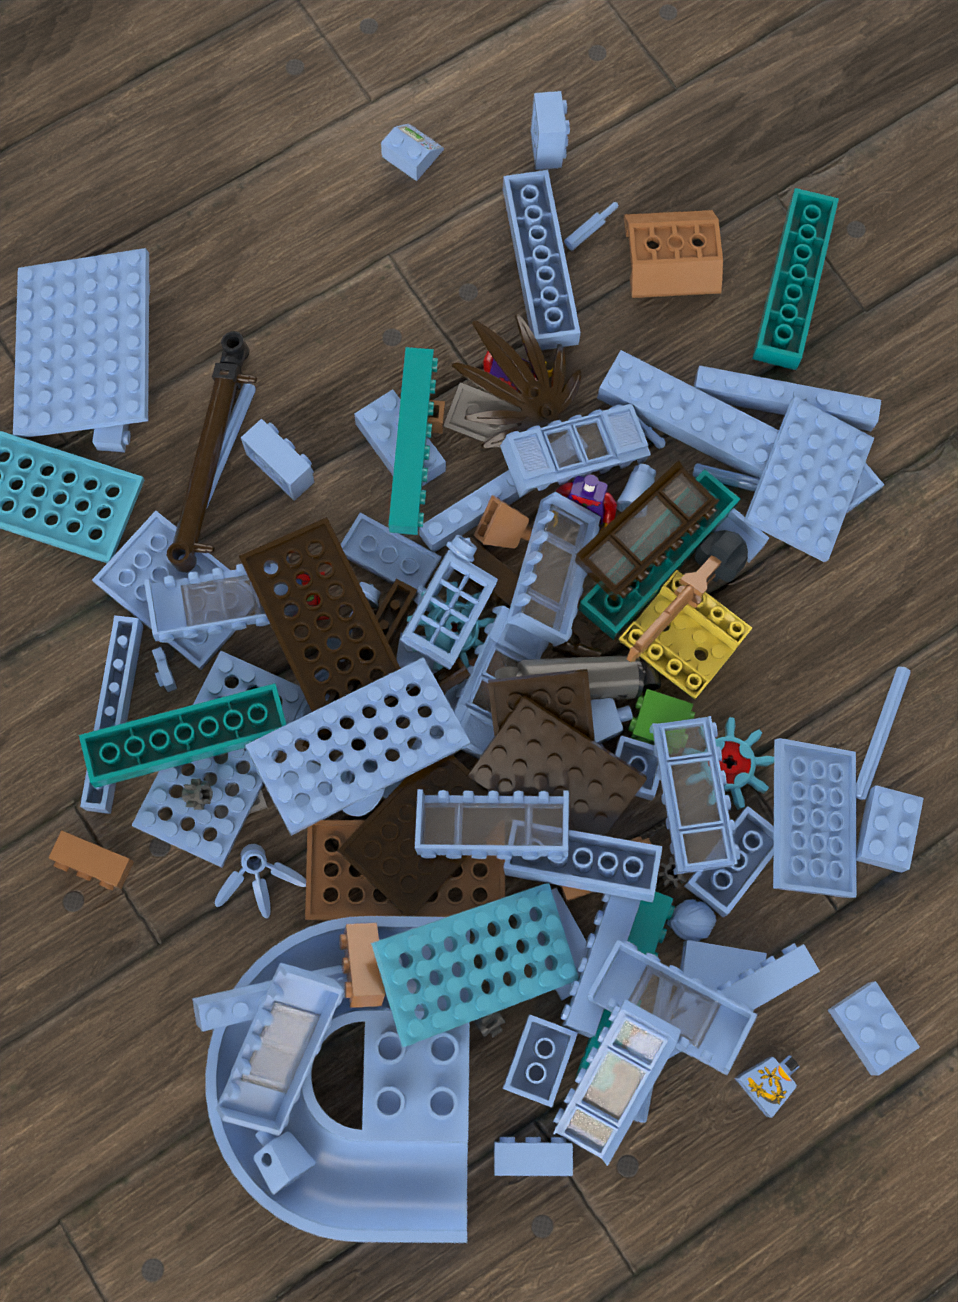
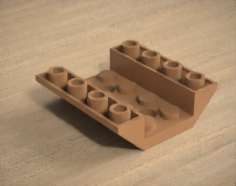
M713 210L624 215L626 237H629L632 266L630 274L632 298L719 294L722 292L723 255L719 220ZM699 239L704 245L696 247L692 244V240ZM654 241L659 247L651 249L647 246V243Z

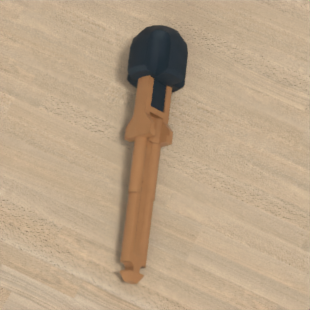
M727 530L717 531L700 545L695 552V560L701 565L700 569L694 573H685L680 579L679 583L683 586L675 590L674 594L677 597L642 634L634 646L631 647L627 656L629 662H635L636 658L642 655L687 604L697 608L711 580L718 582L719 579H722L725 582H731L743 569L748 560V549L746 542L738 533Z

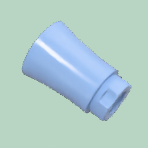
M646 464L635 465L621 496L616 502L617 509L620 512L624 511L655 482V469ZM648 505L634 518L645 517Z

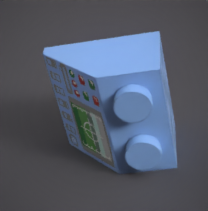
M410 124L394 127L381 142L382 157L416 181L444 150L442 146Z

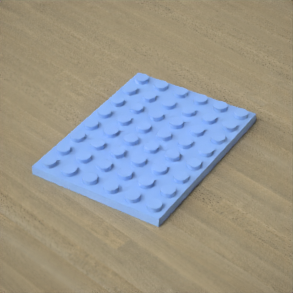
M143 248L18 268L13 435L27 438L148 421V250Z

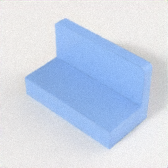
M733 508L714 533L721 530L738 533L746 542L748 549L747 561L750 563L765 546L769 537L760 529L744 522L745 517Z

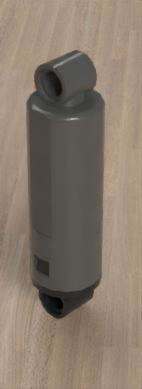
M627 656L521 660L517 667H503L495 671V678L500 679L587 669L591 700L613 698V700L637 699L647 689L655 691L661 687L659 671L646 661L641 662L639 658H636L635 662H629Z

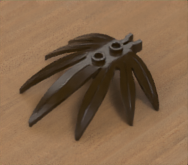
M515 315V319L536 379L523 359L504 339L479 321H472V325L487 350L508 379L518 389V392L501 379L481 369L458 362L452 364L454 369L478 387L509 404L521 408L520 412L492 410L466 415L464 417L465 420L482 424L510 425L520 423L519 426L506 429L491 437L481 445V448L499 447L506 438V435L511 432H524L538 425L542 428L553 421L559 420L558 414L563 412L572 403L580 387L581 371L576 370L569 377L563 388L566 375V360L562 344H557L552 371L551 387L549 386L547 367L540 346L520 315ZM556 434L547 435L550 440L557 438Z

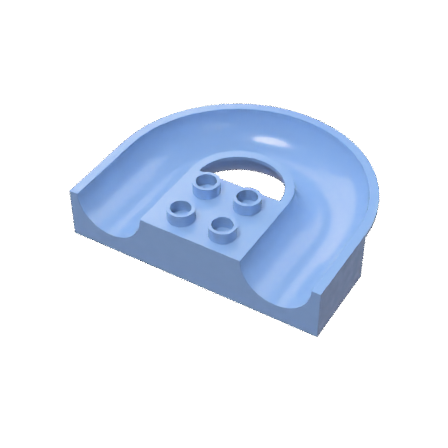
M359 916L330 920L310 926L272 947L250 967L234 989L273 980L280 963L310 972L341 965L342 958H345V952L340 950L339 937L340 934H344L346 924L377 923L379 940L446 917ZM468 930L467 933H466V940H467L469 943H470V930ZM447 937L444 941V947L448 952L453 949V942ZM424 945L422 956L426 960L430 958L431 950L427 945ZM402 953L400 955L402 966L406 968L409 959L406 954ZM454 963L452 965V973L456 977L460 975L461 968L459 964ZM432 971L429 976L430 982L433 985H436L439 981V976L435 971ZM409 979L407 989L413 994L416 991V982L413 979ZM462 988L459 993L460 999L463 1002H466L469 997L468 991L465 988ZM386 991L382 1006L350 1008L349 998H343L341 1004L336 1007L333 1013L331 1027L325 1032L322 1043L337 1029L350 1023L365 1021L362 1130L348 1128L337 1123L320 1107L312 1087L313 1059L311 1072L308 1078L304 1079L300 1097L294 1103L290 1111L289 1122L286 1127H283L280 1136L287 1131L291 1132L317 1164L299 1179L274 1195L254 1160V1155L263 1148L255 1136L259 1130L222 1121L216 1110L253 1020L213 1030L206 1065V1099L213 1133L221 1153L235 1177L246 1191L264 1208L298 1229L334 1240L353 1242L467 1243L469 1022L409 1046L402 1047ZM440 996L437 1005L442 1011L445 1010L447 1002L443 996ZM420 1004L415 1007V1015L418 1019H422L424 1016V1008ZM282 1013L274 1014L272 1024L268 1026L264 1036L299 1046L310 1022ZM261 1046L252 1062L251 1071L285 1080L295 1056Z

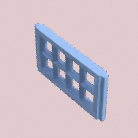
M448 550L406 626L400 641L450 670L498 579L461 558L453 551ZM449 566L465 575L458 588L443 579ZM469 578L484 586L478 600L462 591ZM440 584L455 592L449 606L433 597ZM459 595L475 604L469 617L453 609ZM430 601L446 610L440 623L424 615ZM450 613L465 622L459 635L443 626ZM421 619L436 628L430 641L414 633ZM440 631L456 640L449 653L434 645Z

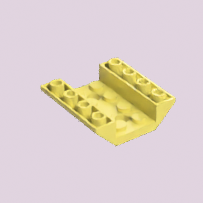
M676 570L662 586L655 599L619 638L620 642L629 649L634 646L642 634L677 597L674 592L677 588L683 586L679 583L680 579L684 576L682 573ZM706 592L701 597L702 601L697 608L687 604L668 625L669 630L662 631L640 656L693 699H696L752 629L751 626ZM696 650L704 651L706 660H698L694 652Z

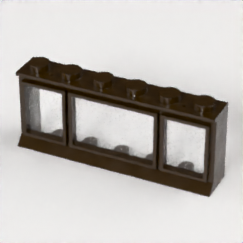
M678 460L576 554L575 562L614 601L620 596L624 599L633 590L631 586L637 581L639 583L643 582L649 576V570L654 565L659 567L667 559L666 554L671 549L675 552L684 543L682 539L687 534L692 536L701 527L699 523L703 519L708 521L718 511L716 506L719 500L712 496Z

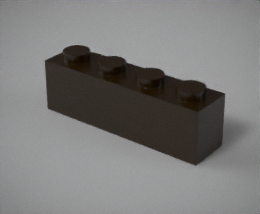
M469 536L470 541L477 547L473 555L474 561L471 563L498 579L488 599L495 605L500 604L510 609L519 576ZM454 569V571L461 576L463 575L461 572ZM469 578L470 584L475 589L483 590L484 586ZM530 600L525 605L523 613L529 616L538 606V603Z

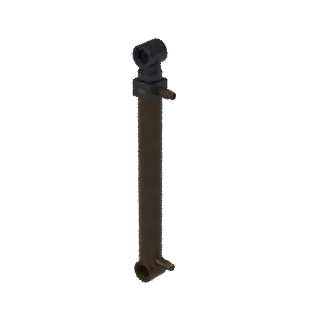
M237 331L226 333L221 340L223 351L220 363L216 362L212 374L214 385L174 540L167 549L166 556L168 560L182 573L189 572L195 567L197 563L195 552L207 554L215 551L214 546L198 543L236 390L241 389L242 383L255 384L257 382L256 376L241 372L243 362L248 358L250 350L242 334ZM185 554L182 559L178 560L181 555Z

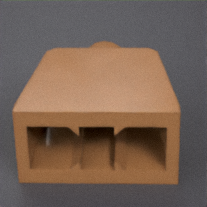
M492 495L473 536L486 545L516 548L521 539L530 540L533 528L527 526L529 522L527 516Z

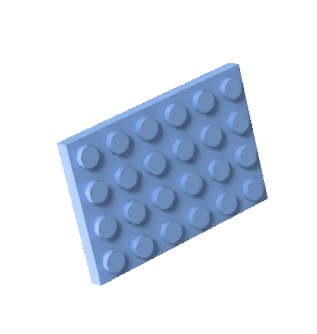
M795 396L790 401L744 522L823 562L828 561L874 437Z
M157 511L146 520L92 579L98 587L136 618H139L151 630L144 579L149 578L150 583L164 582V577L174 576L176 580L188 578V573L198 572V576L212 574V569L222 568V572L230 571L211 554L195 552L197 558L195 567L189 572H179L166 556L168 547L173 543L177 527ZM185 554L181 555L178 560L182 559ZM244 581L224 584L229 619L249 616L255 610L251 587ZM216 586L190 590L196 625L222 621ZM227 628L222 629V632L218 634L198 633V636L194 638L178 637L167 643L202 670L236 630Z
M783 738L774 740V889L856 898V752Z

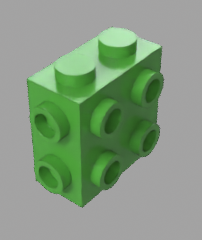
M647 689L644 696L641 695L638 698L635 706L636 709H639L637 718L633 717L630 722L628 731L632 732L631 739L655 745L653 733L650 734L649 731L652 723L660 724L694 719L695 712L691 711L693 703ZM686 729L665 731L669 755L677 753L680 747L685 748L688 734H685Z

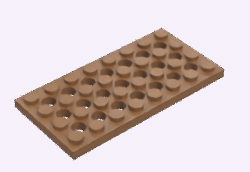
M321 820L307 828L306 921H330L359 916H406L388 899L384 902H377L374 899V892L377 888L363 875L359 877L351 876L349 869L352 865L337 851L329 852L325 849V844L329 839H336L339 842L340 848L365 820ZM501 821L484 839L487 845H505V821ZM469 855L460 865L463 869L462 874L459 877L450 876L437 890V899L434 902H426L413 917H449L504 898L505 859L488 855L485 859H474ZM334 863L338 866L339 871L336 876L328 877L325 874V867L328 864ZM475 865H485L487 874L484 877L475 876L473 873ZM329 888H334L338 891V898L334 902H328L324 898V893ZM354 888H359L363 892V898L359 902H353L349 899V893ZM457 888L462 892L463 897L459 902L449 900L448 893L451 889ZM481 888L487 892V899L484 902L474 900L473 892L476 889Z

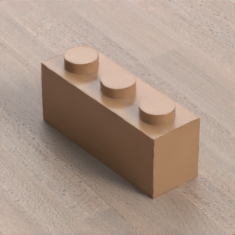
M64 831L60 832L49 856V859L55 861L54 867L68 872L69 868L78 871L76 876L88 881L92 877L100 880V886L112 891L114 887L122 889L134 861Z
M377 923L346 924L344 934H340L339 937L340 950L345 952V958H342V973L347 974L348 981L344 983L345 998L350 1000V1008L382 1006L385 997L384 984L371 943L379 941Z

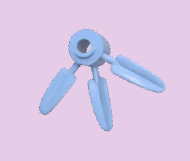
M249 844L241 851V870L239 872L233 871L225 881L215 899V905L220 907L231 897L243 882V873L246 871L255 874L256 880L252 882L255 898L262 916L268 918L271 914L269 893L266 880L260 878L259 872L267 867L271 869L272 875L301 887H306V879L282 863L275 862L274 865L268 863L264 849L258 844ZM251 856H257L256 859H250Z

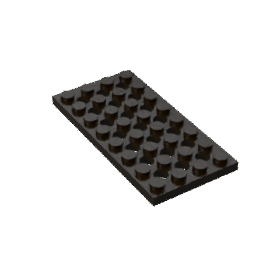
M327 517L239 556L311 712L330 704L325 699L326 694L330 691L337 692L340 699L352 693L347 688L351 681H358L364 687L373 683L370 679V674L373 671H381L385 677L401 669ZM317 543L322 546V551L319 554H312L308 550L310 545ZM291 553H296L300 556V561L296 564H290L286 560L287 556ZM267 564H276L278 566L277 572L274 574L266 573L264 568ZM327 564L333 570L329 575H322L318 571L320 566ZM301 574H306L310 577V582L307 585H299L296 581L297 577ZM279 584H284L288 587V591L284 595H277L274 592L275 587ZM334 585H338L343 589V592L340 596L334 597L329 594V589ZM316 595L321 599L319 605L315 607L307 604L308 597ZM289 605H294L298 608V613L293 617H289L284 613L285 608ZM342 607H350L353 610V614L348 618L341 617L339 610ZM320 617H328L331 620L330 625L326 628L319 627L317 620ZM298 627H306L309 631L308 635L304 638L296 637L294 632ZM360 628L363 631V636L360 639H352L349 635L350 630ZM338 638L341 641V645L338 649H330L327 646L328 640ZM309 648H315L318 650L319 655L316 659L309 660L305 657V651ZM364 649H369L373 652L374 656L371 660L364 661L359 656L360 652ZM342 659H347L352 665L349 670L341 671L337 667L338 662ZM320 669L328 671L329 677L325 681H318L315 678V673ZM387 696V697L384 699V701L387 700V699H389V698H391V697H393V696Z

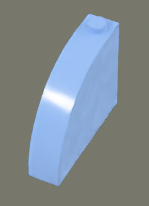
M686 940L683 942L680 969L684 972V976L690 979L698 978L707 984V988L716 992L718 986L729 980L731 984L739 981L738 975L752 968L753 972L762 968L760 962L766 959L767 953ZM685 992L676 1010L685 1005L688 1009L697 1005L695 1002L697 998Z

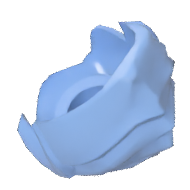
M695 899L684 900L683 903L676 906L671 919L667 921V925L673 929L679 938L699 941L703 938H708L716 923V915H714V912L706 902H697Z

